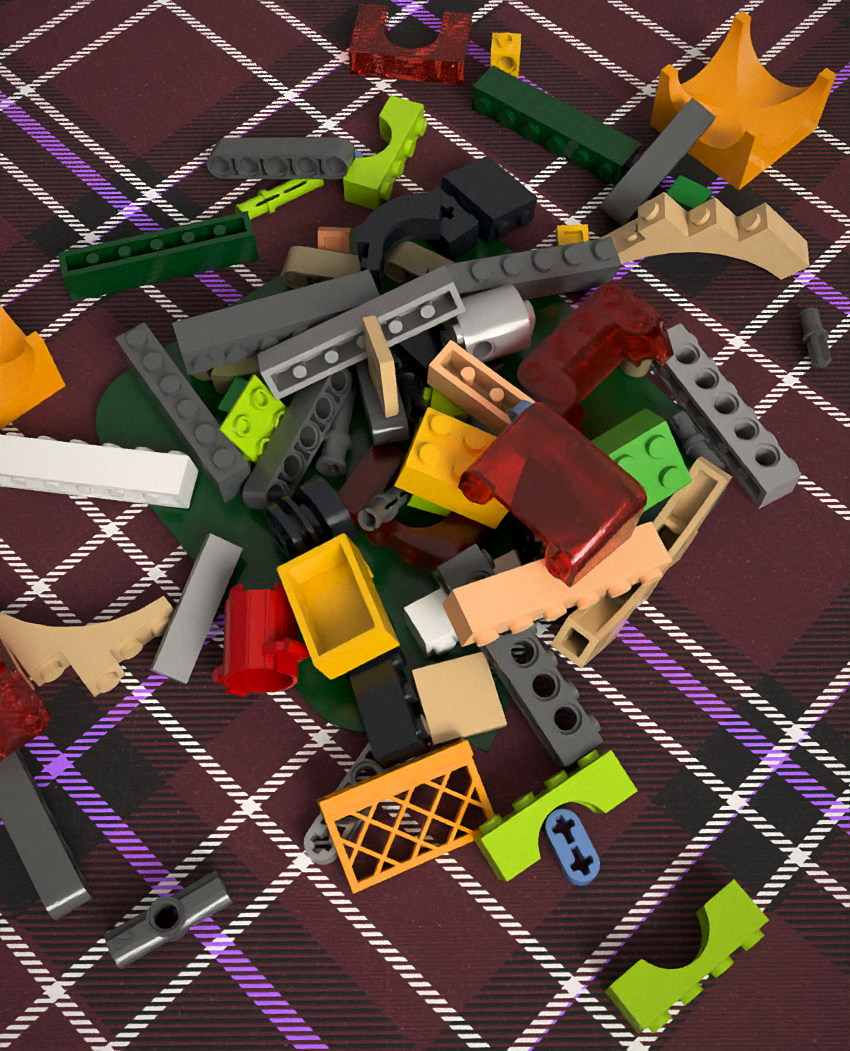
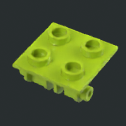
M252 375L218 430L240 450L239 452L249 464V467H251L252 464H257L288 408L279 399H275L272 392L256 375Z

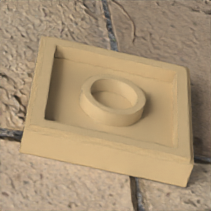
M375 315L363 317L369 373L386 418L396 416L399 412L394 359Z
M482 652L411 670L410 675L418 695L420 709L430 730L429 740L431 747L499 729L507 725L487 658Z

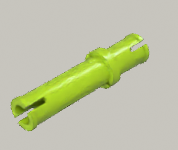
M323 179L288 180L268 191L265 189L259 191L258 196L237 204L235 211L236 213L248 211L250 220L264 213L269 215L275 212V208L318 187H322L324 181Z

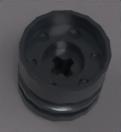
M317 474L295 488L299 505L284 494L278 499L280 508L273 502L263 508L274 540L282 552L291 560L322 544V541L325 543L343 533L351 541L358 537L354 522L340 497L330 484Z

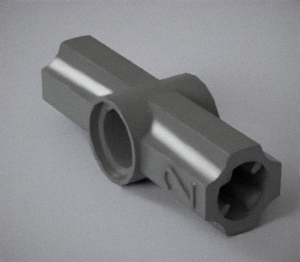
M215 870L170 897L163 896L156 899L146 911L104 934L105 943L117 966L122 969L166 942L181 939L190 928L233 904L218 872ZM176 909L178 911L176 923L168 929H161L160 920L162 915L168 910Z

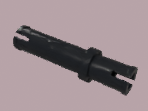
M401 360V368L398 362L394 366L396 382L405 408L406 418L412 423H420L418 415H421L422 418L427 410L420 390L422 383L419 375L414 372L412 363L407 360Z

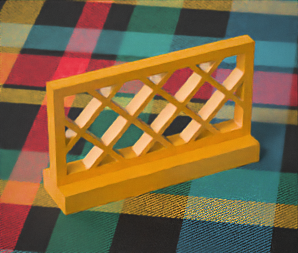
M459 739L316 799L353 894L474 841L473 838L482 832L480 828L471 830L460 825L468 803L481 807L486 820L495 815L472 759L473 752L468 740ZM463 766L466 767L470 777V783L465 795L445 788L451 771ZM442 776L439 785L430 781ZM423 783L437 789L429 811L409 803L414 788ZM473 790H475L479 802L471 799ZM406 791L403 800L394 797L395 795ZM443 792L462 799L454 822L434 814ZM386 799L401 804L392 827L372 819L377 804ZM370 806L366 816L357 812ZM407 807L427 815L418 838L398 830ZM348 815L364 820L356 842L354 843L340 837L334 821ZM432 818L452 826L446 842L438 846L424 841ZM370 823L390 831L381 854L361 846ZM458 829L466 832L455 838ZM395 834L416 842L410 857L401 862L387 857ZM343 844L353 848L349 858ZM421 845L430 848L418 854ZM358 850L379 858L373 874L357 881L352 864ZM384 861L393 864L392 866L381 870Z

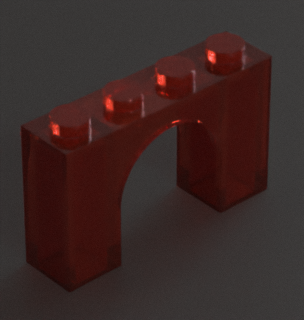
M360 4L349 48L351 75L456 85L464 84L472 38V14L444 11L440 34L433 43L419 49H404L393 45L387 40L389 31L388 6Z
M372 444L338 493L358 532L366 535V538L378 547L387 546L396 551L399 557L406 562L412 564L417 562L428 568L430 573L472 545L476 544L478 548L481 546L491 528L453 511L444 520L430 527H409L393 518L389 522H383L374 531L363 529L358 522L359 512L369 506L370 500L376 494L385 493L391 486L395 485L407 454L390 444L379 446Z

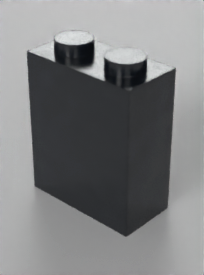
M485 156L443 175L440 188L447 195L453 196L462 209L467 213H471L479 223L478 236L487 244L496 238L505 237L508 233L520 227L527 226L534 218V210L538 198L489 156Z

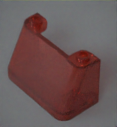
M535 402L524 409L463 472L458 485L463 495L471 502L485 505L494 497L548 545L545 551V565L548 572L556 579H560L569 588L631 538L647 504L646 492L634 477L543 402Z

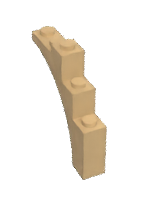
M663 192L638 206V218L600 238L612 237L621 264L647 256L667 253L702 252L746 260L768 270L781 280L810 267L807 241L766 202L736 217L716 197L687 212L669 195Z
M702 456L695 461L689 470L692 483L675 492L652 523L672 559V562L662 571L663 575L681 559L698 533V528L732 478V476ZM661 579L647 586H642L641 582L631 585L632 588L620 596L611 598L610 594L599 597L600 600L590 607L581 610L577 608L568 616L551 646L580 668L584 667L616 638L632 612L649 598Z
M162 596L136 612L111 621L80 627H50L24 622L0 612V669L7 664L9 659L16 656L28 675L40 687L45 682L48 683L56 680L61 676L64 669L71 665L93 696L96 697L100 693L112 690L119 683L120 679L126 675L119 665L121 661L136 656L143 646L155 637L164 636L174 609L167 599Z

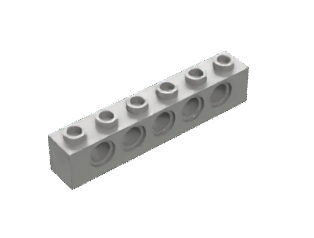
M681 323L653 336L657 343V350L650 366L651 370L681 409L689 414V417L698 425L702 433H706L710 439L709 444L757 508L760 509L792 492L801 476L796 462L792 458L787 457L779 447L775 436L763 427L757 419L755 411L744 403L737 394L735 386L724 378L718 370L715 361L704 353L696 337L689 333ZM758 462H762L766 466L760 465Z

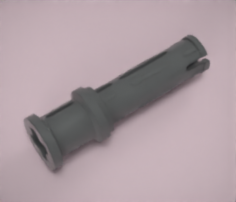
M356 381L353 382L348 395L321 442L323 446L321 457L316 460L315 467L317 471L326 476L339 477L346 473L347 464L345 456L352 442L348 433L354 399L358 388Z

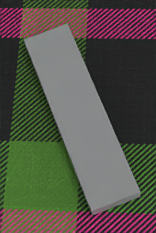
M211 533L206 535L149 670L182 684H187L243 548Z

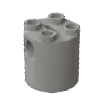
M506 284L461 298L466 311L442 322L445 329L440 331L443 347L452 340L476 359L485 363L527 350L531 345V337L536 319L531 303L528 300H522L519 292L512 284Z

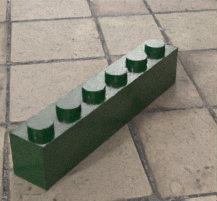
M494 65L472 87V109L615 186L639 160L642 143Z
M248 211L58 253L62 278L73 302L259 260Z

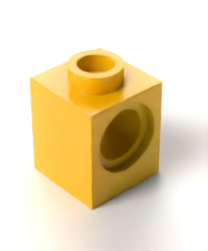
M492 33L490 68L494 65L517 78L519 77L521 34Z

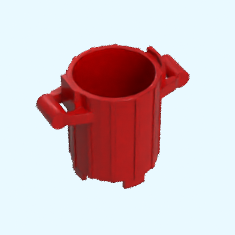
M274 583V590L257 589L244 591V584L236 585L230 589V597L225 601L223 664L214 670L212 676L214 682L226 686V693L246 697L247 692L273 693L290 689L298 683V663L303 659H307L310 654L306 644L298 641L299 625L283 584Z

